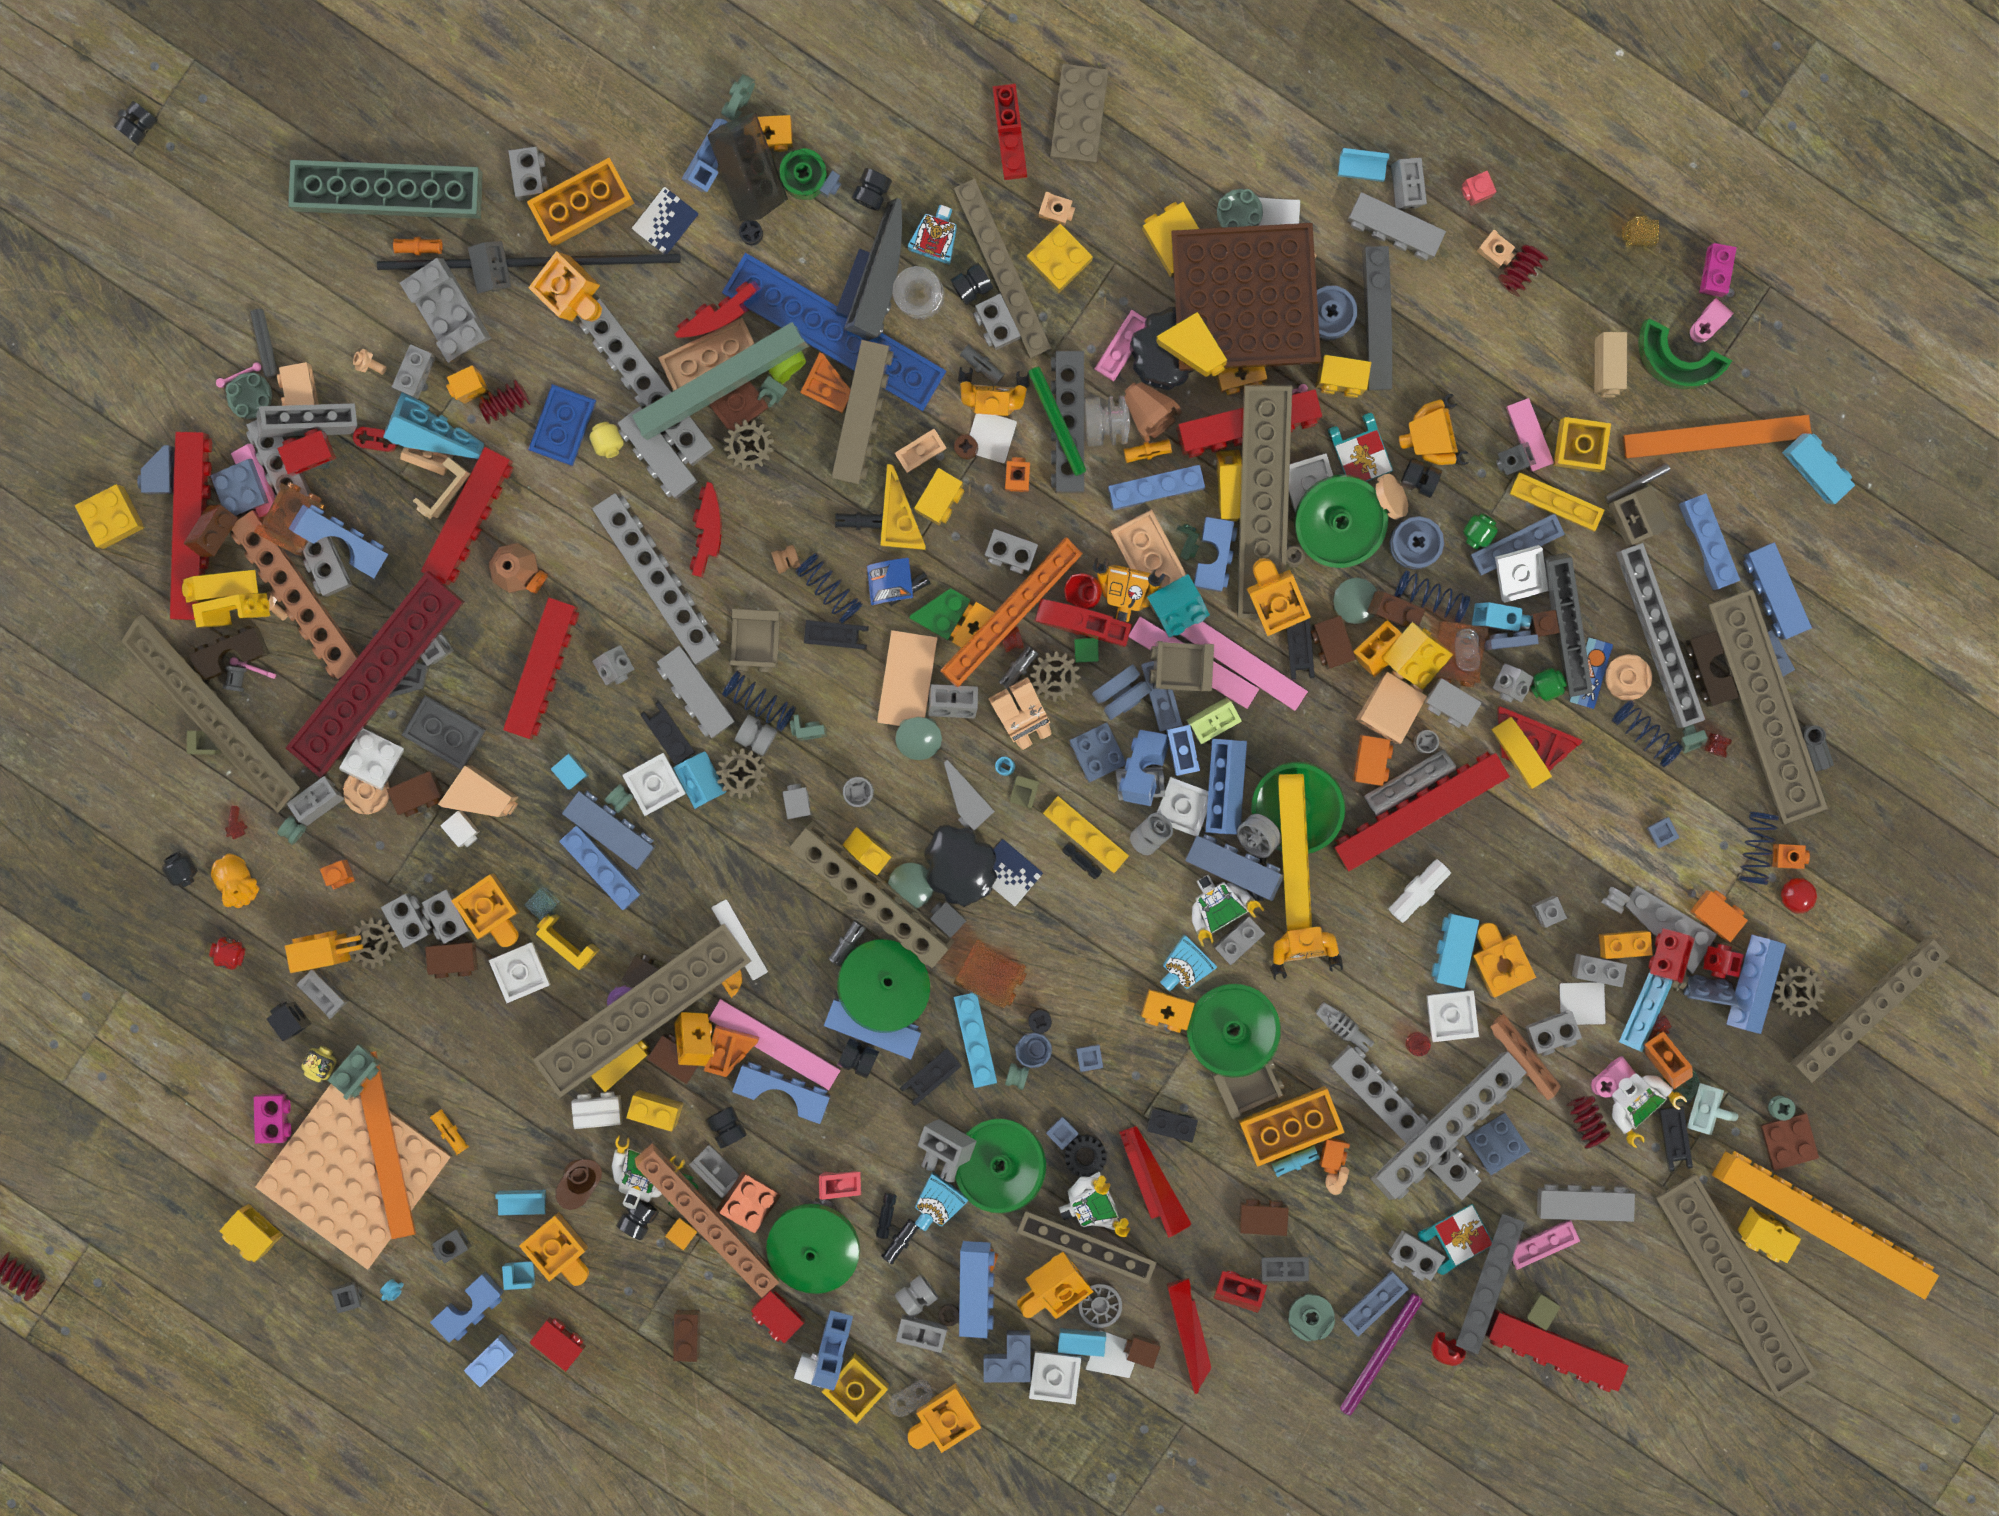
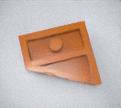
M820 352L800 393L843 414L848 404L851 389L824 354Z
M716 1025L711 1041L714 1044V1055L709 1059L704 1071L727 1077L734 1067L758 1043L759 1037Z

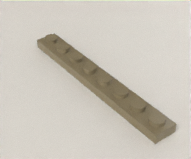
M970 180L953 188L1000 294L1020 333V338L1029 358L1032 359L1051 350V346L976 180Z

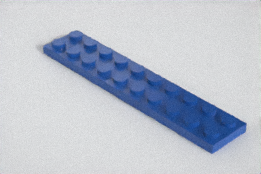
M745 253L723 289L722 294L733 298L737 294L736 289L746 281L748 284L755 281L761 289L744 302V305L750 311L779 328H783L793 322L808 345L855 372L861 340L866 339L844 329L848 318L835 314L837 306ZM883 333L874 339L866 340L891 346L890 351L894 352L891 366L887 365L885 374L889 375L885 390L923 412L947 371Z

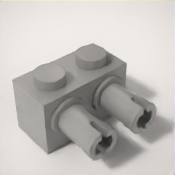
M1440 678L1435 683L1424 703L1428 705V711L1437 716H1440V714L1445 715L1449 718L1447 720L1448 723L1460 728V726L1467 727L1482 702Z
M940 1119L935 1120L924 1126L918 1143L920 1148L926 1150L921 1166L928 1171H935L938 1159H941L945 1162L940 1177L947 1182H954L958 1167L970 1161L976 1140Z

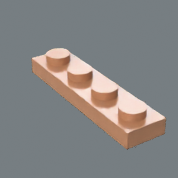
M1503 1013L1490 1026L1494 1036L1501 1040L1507 1048V1052L1527 1072L1525 1075L1534 1082L1538 1092L1544 1095L1547 1100L1553 1098L1560 1089V1084Z

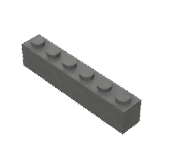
M1508 1212L1502 1214L1456 1346L1479 1354L1527 1219Z

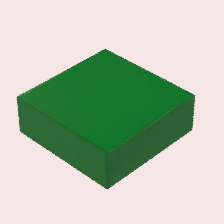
M1074 639L1075 663L1099 662L1098 639Z

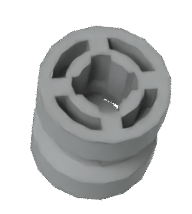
M1422 730L1414 736L1413 745L1418 752L1431 753L1438 748L1439 738L1431 730Z

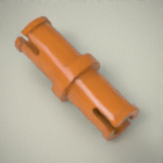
M415 237L414 239L394 238L393 250L395 254L414 253L416 256H421L422 253L442 254L443 243L442 239H421V237Z

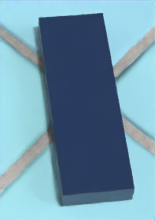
M859 248L835 314L848 318L870 252Z

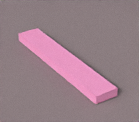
M1139 617L1129 634V638L1150 651L1157 641L1183 643L1173 636L1169 638L1165 631L1142 617ZM1213 661L1212 688L1248 709L1259 688Z
M1203 621L1199 624H1193L1186 628L1183 633L1179 634L1193 644H1214L1215 659L1294 711H1296L1308 693L1307 690Z
M720 999L709 1017L710 1021L721 1027L758 1036L759 1041L754 1047L827 1090L831 1088L841 1071L838 1067Z

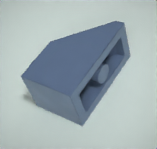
M164 445L141 468V475H138L137 479L138 488L141 489V493L174 494V447Z

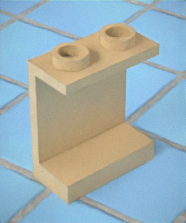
M449 457L442 465L457 477L433 507L418 498L413 500L418 505L416 510L429 519L432 517L440 519L462 492L471 474Z

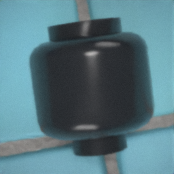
M178 851L163 860L162 871L171 885L186 887L195 881L193 877L197 874L198 870L187 853L181 854Z

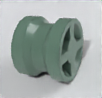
M619 784L604 801L612 804L614 810L619 813L630 803L634 796L624 791V786Z
M291 815L281 825L277 834L280 837H286L288 842L293 845L302 836L307 826L297 823L296 819Z
M1011 1063L1005 1085H1015L1018 1089L1023 1090L1029 1068H1019L1016 1064Z
M1775 1096L1768 1103V1111L1773 1117L1786 1121L1794 1116L1795 1105L1792 1100L1784 1096Z

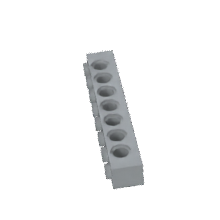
M599 298L597 302L602 307L600 317L593 322L580 318L579 326L586 335L589 332L593 335L595 340L592 343L600 353L606 352L609 356V359L606 360L614 372L619 369L624 376L620 380L628 390L631 388L635 390L638 395L634 398L642 408L651 405L656 397H664L670 394L669 388ZM600 323L608 324V330L604 334H598L596 331ZM615 341H620L622 349L617 353L611 352V344ZM628 360L636 361V368L633 371L625 370L624 366ZM643 378H648L651 382L650 387L646 390L639 389V382ZM690 416L680 421L675 427L666 429V433L663 434L671 446L675 443L680 451L677 454L684 464L689 462L694 466L715 450ZM685 434L693 436V442L688 446L681 444V438Z
M257 420L246 424L249 430L246 434L250 443L256 445L258 450L256 453L257 460L261 466H265L268 474H265L266 480L270 487L274 486L276 490L275 500L280 509L284 508L287 515L284 517V520L289 528L298 512L295 513L293 511L295 501L300 500L302 505L310 508L311 504L317 508L318 506L303 473L295 476L288 475L284 464L279 470L274 468V461L277 458H281L277 448L283 446L282 442L288 440L287 437H273V446L266 448L264 441L267 437H258ZM287 479H291L293 482V487L289 491H285L283 488V483ZM295 533V545L305 555L306 559L303 562L307 571L313 573L315 578L313 585L318 594L321 593L322 596L328 597L353 586L331 536L324 537L315 542L320 543L322 549L318 555H314L311 550L314 544ZM329 564L331 573L324 577L321 573V568L323 565Z
M614 493L592 509L695 665H698L720 651L721 649L718 645L721 642L714 631L709 633L705 627L708 622L701 612L697 614L692 606L695 605V602L689 593L683 594L679 588L682 583L675 573L671 575L666 567L669 566V563L663 554L658 556L654 550V547L657 545L649 534L645 536L640 529L643 527V524L638 516L634 515L632 517L628 511V508L631 506L623 495L619 497L618 494ZM620 513L624 514L626 517L625 523L621 526H616L614 517ZM637 533L639 537L637 544L629 545L627 543L628 535ZM649 552L652 557L651 562L647 565H642L640 563L641 554ZM656 572H662L664 574V581L658 585L654 584L653 575ZM670 591H675L677 594V600L673 604H668L665 600L666 594ZM687 610L690 613V620L684 624L680 623L678 620L679 613ZM695 630H701L703 633V639L699 643H694L691 639V634Z
M1641 543L1616 552L1677 728H1684L1704 721V714L1644 544Z
M1348 1045L1329 1065L1407 1144L1430 1121L1423 1113L1418 1116L1412 1110L1415 1105L1406 1096L1402 1099L1396 1093L1399 1089L1390 1080L1385 1082L1380 1077L1382 1071L1374 1063L1369 1066L1363 1060L1366 1055L1357 1046L1353 1049ZM1356 1065H1362L1364 1068L1363 1074L1359 1077H1355L1352 1074V1069ZM1374 1081L1379 1082V1091L1370 1093L1368 1090L1369 1084ZM1389 1098L1396 1100V1106L1392 1110L1385 1109V1102ZM1411 1115L1412 1123L1407 1127L1402 1126V1117ZM1432 1137L1430 1140V1145L1433 1149H1436L1438 1146V1141L1435 1137ZM1455 1147L1450 1152L1445 1151L1442 1160L1435 1167L1429 1168L1463 1200L1482 1180L1477 1176L1480 1172L1471 1163L1466 1165L1461 1160L1464 1155ZM1454 1165H1460L1461 1172L1458 1176L1450 1175V1169Z
M1509 1052L1500 1053L1370 1179L1389 1200L1396 1198L1400 1200L1409 1192L1407 1188L1413 1182L1416 1184L1421 1181L1426 1175L1424 1171L1429 1167H1435L1442 1160L1440 1156L1445 1151L1450 1152L1458 1145L1457 1140L1462 1135H1468L1475 1128L1473 1124L1478 1119L1480 1121L1485 1119L1491 1113L1489 1109L1495 1103L1498 1105L1507 1097L1505 1093L1510 1088L1515 1089L1523 1082L1522 1077L1527 1072ZM1497 1074L1503 1078L1501 1086L1496 1083L1495 1078ZM1481 1090H1484L1487 1094L1485 1102L1481 1101L1479 1097ZM1465 1105L1468 1106L1471 1111L1470 1116L1468 1118L1465 1117L1463 1114V1108ZM1449 1121L1454 1124L1453 1133L1447 1131L1446 1125ZM1432 1137H1435L1438 1141L1436 1149H1433L1430 1145ZM1415 1153L1421 1155L1422 1161L1419 1165L1414 1162L1413 1157ZM1400 1168L1405 1172L1403 1181H1400L1397 1177V1171Z

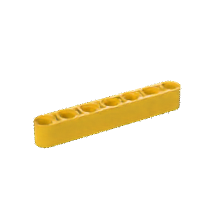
M1303 774L1279 775L1287 932L1312 928Z

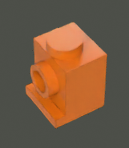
M1013 457L1012 461H1007L1005 491H1029L1030 462H1025L1026 458ZM1015 471H1020L1022 473V477L1020 479H1015L1013 477V473Z
M1773 844L1772 867L1804 869L1805 864H1809V850H1805L1806 846ZM1793 852L1796 853L1795 861L1790 859V855Z
M347 859L320 869L326 886H332L333 890L355 881Z
M1334 1138L1324 1140L1319 1165L1324 1167L1325 1172L1338 1174V1170L1340 1171L1341 1165H1345L1347 1152L1344 1151V1148L1349 1149L1350 1144L1347 1141Z

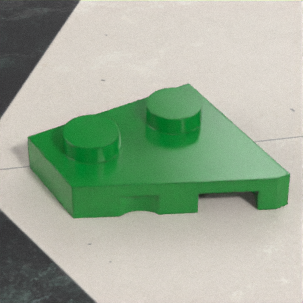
M950 588L911 614L909 619L948 640L971 600Z

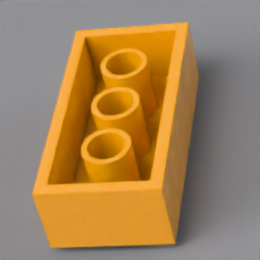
M610 158L527 201L547 241L552 247L635 204Z
M1325 1086L1238 1120L1257 1167L1345 1133L1329 1091Z

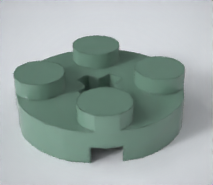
M742 74L738 83L734 82L729 92L732 95L731 100L725 103L721 111L722 115L733 122L740 117L742 112L739 109L747 105L755 87V83H753L755 79Z
M1306 1293L1298 1297L1291 1304L1288 1311V1322L1293 1333L1300 1339L1305 1341L1321 1340L1331 1333L1335 1324V1314L1327 1299L1318 1294ZM1308 1312H1316L1315 1317L1317 1321L1307 1323L1306 1314Z

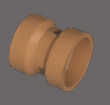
M794 545L787 546L783 551L776 550L771 552L779 574L786 572L788 568L792 567L795 569L801 565Z

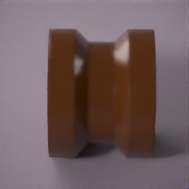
M961 435L954 443L955 452L962 459H972L978 453V443L971 435Z

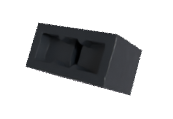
M287 1001L280 1003L270 1010L272 1015L266 1019L282 1041L295 1037L312 1024L296 1002L288 1004Z
M1151 1106L1146 1130L1147 1132L1193 1143L1198 1119L1194 1116Z

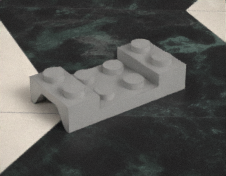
M444 258L434 259L400 282L411 303L416 304L438 340L436 344L448 363L457 362L461 355L476 345L491 339V336Z

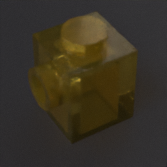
M1633 216V219L1629 220L1622 230V238L1626 240V246L1654 247L1659 243V220H1647V216Z

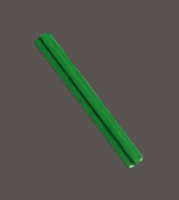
M1039 366L1029 370V376L1075 476H1079L1086 472L1084 463Z

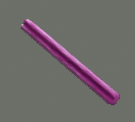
M1412 1293L1341 1405L1340 1409L1346 1415H1352L1422 1304L1423 1299L1417 1294Z

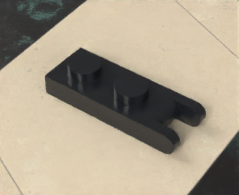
M1309 618L1286 628L1291 680H1296V670L1309 669L1310 679L1315 678Z
M806 620L804 644L867 650V645L858 644L859 630L866 632L869 630V626Z
M657 701L655 704L660 710L651 718L644 711L640 715L674 764L677 765L692 755L695 750L662 703Z
M946 1048L899 1089L903 1092L910 1086L918 1096L911 1102L915 1106L962 1067V1064Z
M1679 1106L1681 1109H1676L1675 1107L1659 1109L1669 1172L1674 1171L1673 1162L1685 1160L1687 1169L1693 1168L1683 1106Z

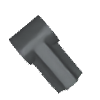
M1816 725L1803 726L1801 732L1815 772L1833 766L1834 763L1825 740L1826 732L1824 729ZM1812 729H1814L1817 736L1816 739L1811 742L1808 738V734Z

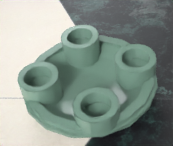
M1249 189L1232 190L1219 200L1217 217L1222 228L1258 226L1261 223L1263 207L1258 196Z
M256 373L240 374L226 386L228 406L238 417L246 419L257 418L256 414L260 406L271 405V386L265 378Z
M1352 578L1344 581L1335 591L1333 599L1335 612L1343 620L1353 624L1365 623L1372 619L1373 615L1367 613L1375 591H1377L1375 586L1368 580L1361 578Z
M914 717L905 719L900 723L895 740L897 748L904 756L913 760H924L937 753L941 746L942 735L935 720Z
M902 864L895 868L889 877L888 885L915 908L926 904L933 894V890L926 880L928 870L921 864Z

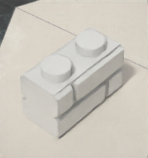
M614 1091L600 1093L601 1097L592 1098L591 1093L577 1095V1099L572 1100L574 1129L621 1125L623 1123L621 1096L615 1095Z

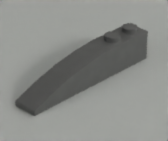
M899 198L887 202L844 327L845 330L866 340H871L881 335L884 329V317L891 308L890 300L898 273L901 252L902 204Z
M1389 246L1365 247L1362 251L1366 349L1367 361L1371 362L1368 391L1392 390V312Z
M1567 553L1544 557L1551 611L1556 610L1560 633L1556 634L1569 697L1593 693L1572 557Z

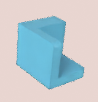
M572 754L566 755L551 768L567 789H572L583 778L589 776Z
M532 1261L505 1263L502 1266L504 1290L532 1288L535 1285L534 1263Z

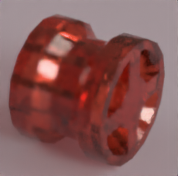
M1015 626L1002 640L1006 653L1016 647L1018 649L1024 648L1019 628Z
M1710 733V741L1705 746L1704 751L1726 758L1728 754L1726 750L1731 745L1732 740Z
M1413 1032L1406 1038V1048L1411 1054L1424 1056L1430 1051L1431 1042L1425 1034Z

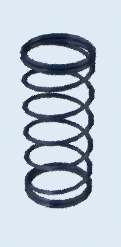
M814 553L796 569L795 573H797L798 577H802L817 568L807 580L806 586H811L825 577L817 587L815 595H820L832 588L823 601L824 605L841 597L832 609V614H836L851 605L839 619V622L844 623L862 607L863 603L861 601L857 603L858 598L834 612L850 589L845 590L832 600L826 602L831 593L841 583V580L839 579L825 590L817 593L819 588L833 573V570L808 584L824 564V561H821L807 572L801 574L819 557L817 553Z
M1405 570L1397 586L1395 597L1400 598L1407 585L1415 576L1414 588L1409 603H1412L1419 589L1427 580L1421 608L1425 606L1428 598L1439 585L1433 613L1436 612L1442 599L1450 590V598L1444 618L1448 616L1454 603L1462 595V601L1455 617V622H1461L1468 608L1470 596L1466 595L1464 597V594L1460 593L1451 604L1453 593L1452 589L1449 588L1439 600L1440 583L1436 584L1427 596L1429 589L1428 578L1421 582L1415 592L1418 579L1417 574L1415 573L1409 578L1410 571Z
M736 671L725 687L722 696L727 697L739 684L734 696V704L741 701L749 692L744 705V709L748 710L760 698L755 711L756 717L760 716L772 703L766 717V723H770L783 709L776 727L778 731L782 732L794 714L796 706H791L780 723L788 705V701L785 702L768 721L777 699V695H775L757 715L767 688H764L752 704L747 707L749 698L756 685L755 681L736 701L740 687L745 679V675L739 679L741 673Z
M1633 700L1628 701L1612 718L1613 724L1618 726L1630 714L1640 710L1637 718L1625 734L1640 722L1649 718L1646 727L1634 743L1658 726L1659 728L1655 736L1645 747L1644 751L1657 740L1668 735L1662 748L1653 757V760H1655L1663 751L1677 743L1660 762L1662 768L1666 767L1679 755L1683 746L1677 741L1666 746L1670 738L1669 733L1662 734L1656 738L1660 731V725H1654L1646 730L1651 722V716H1646L1637 722L1642 708H1636L1629 712L1635 702Z
M1750 811V820L1773 828H1747L1746 830L1749 833L1770 840H1746L1745 844L1770 853H1743L1744 857L1767 865L1740 866L1741 869L1764 876L1765 878L1739 876L1738 880L1768 885L1769 881L1767 879L1769 877L1767 875L1744 867L1772 866L1768 862L1747 855H1772L1773 852L1748 842H1775L1776 840L1750 830H1776L1778 828L1752 817L1776 821L1780 817Z

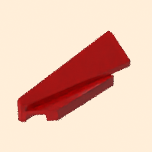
M1134 1126L1120 1131L1119 1134L1151 1219L1161 1217L1168 1238L1190 1227L1191 1221L1138 1127Z
M1186 1278L1166 1284L1193 1392L1198 1394L1199 1388L1212 1367L1195 1300L1191 1299L1190 1280Z

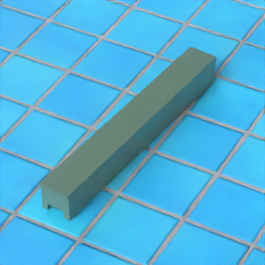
M791 322L632 415L641 432V436L649 440L809 347V345L803 339L797 326Z

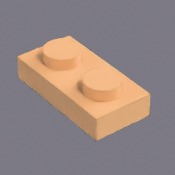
M932 429L897 451L895 455L908 474L947 448L936 430Z
M404 447L400 459L444 476L448 469L442 464L448 457L453 459L454 455Z

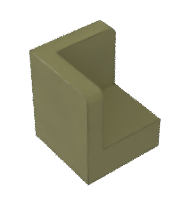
M187 731V754L220 755L219 748L203 731Z
M1017 775L1010 802L1032 809L1039 781Z
M1537 1291L1532 1298L1535 1303L1528 1313L1527 1319L1547 1331L1561 1306Z

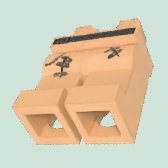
M1028 677L1009 687L1020 709H1017L1007 689L988 698L1012 741L1016 742L1022 750L1032 745L1028 734L1036 731L1040 739H1044L1052 734L1049 726L1050 721Z

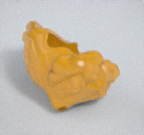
M226 854L222 859L214 862L211 878L216 888L222 893L223 905L236 908L249 905L251 900L255 899L260 888L257 885V880L251 878L245 861L237 855Z

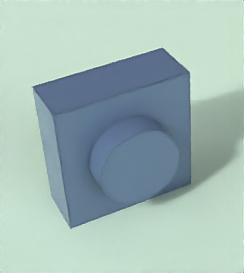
M832 170L820 189V194L826 198L830 194L835 195L841 186L839 182L840 175Z
M1669 817L1647 827L1657 848H1661L1680 838Z
M1099 1044L1076 1048L1080 1072L1103 1068Z
M1063 1116L1046 1132L1062 1150L1079 1134Z

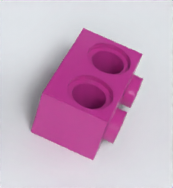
M1716 243L1707 247L1699 293L1723 297L1729 293L1737 247Z
M259 1094L254 1096L255 1144L284 1143L291 1136V1123H288L287 1113L291 1111L290 1099H287V1094ZM269 1101H274L277 1104L278 1110L276 1113L269 1110ZM270 1124H274L277 1126V1136H273L270 1134Z

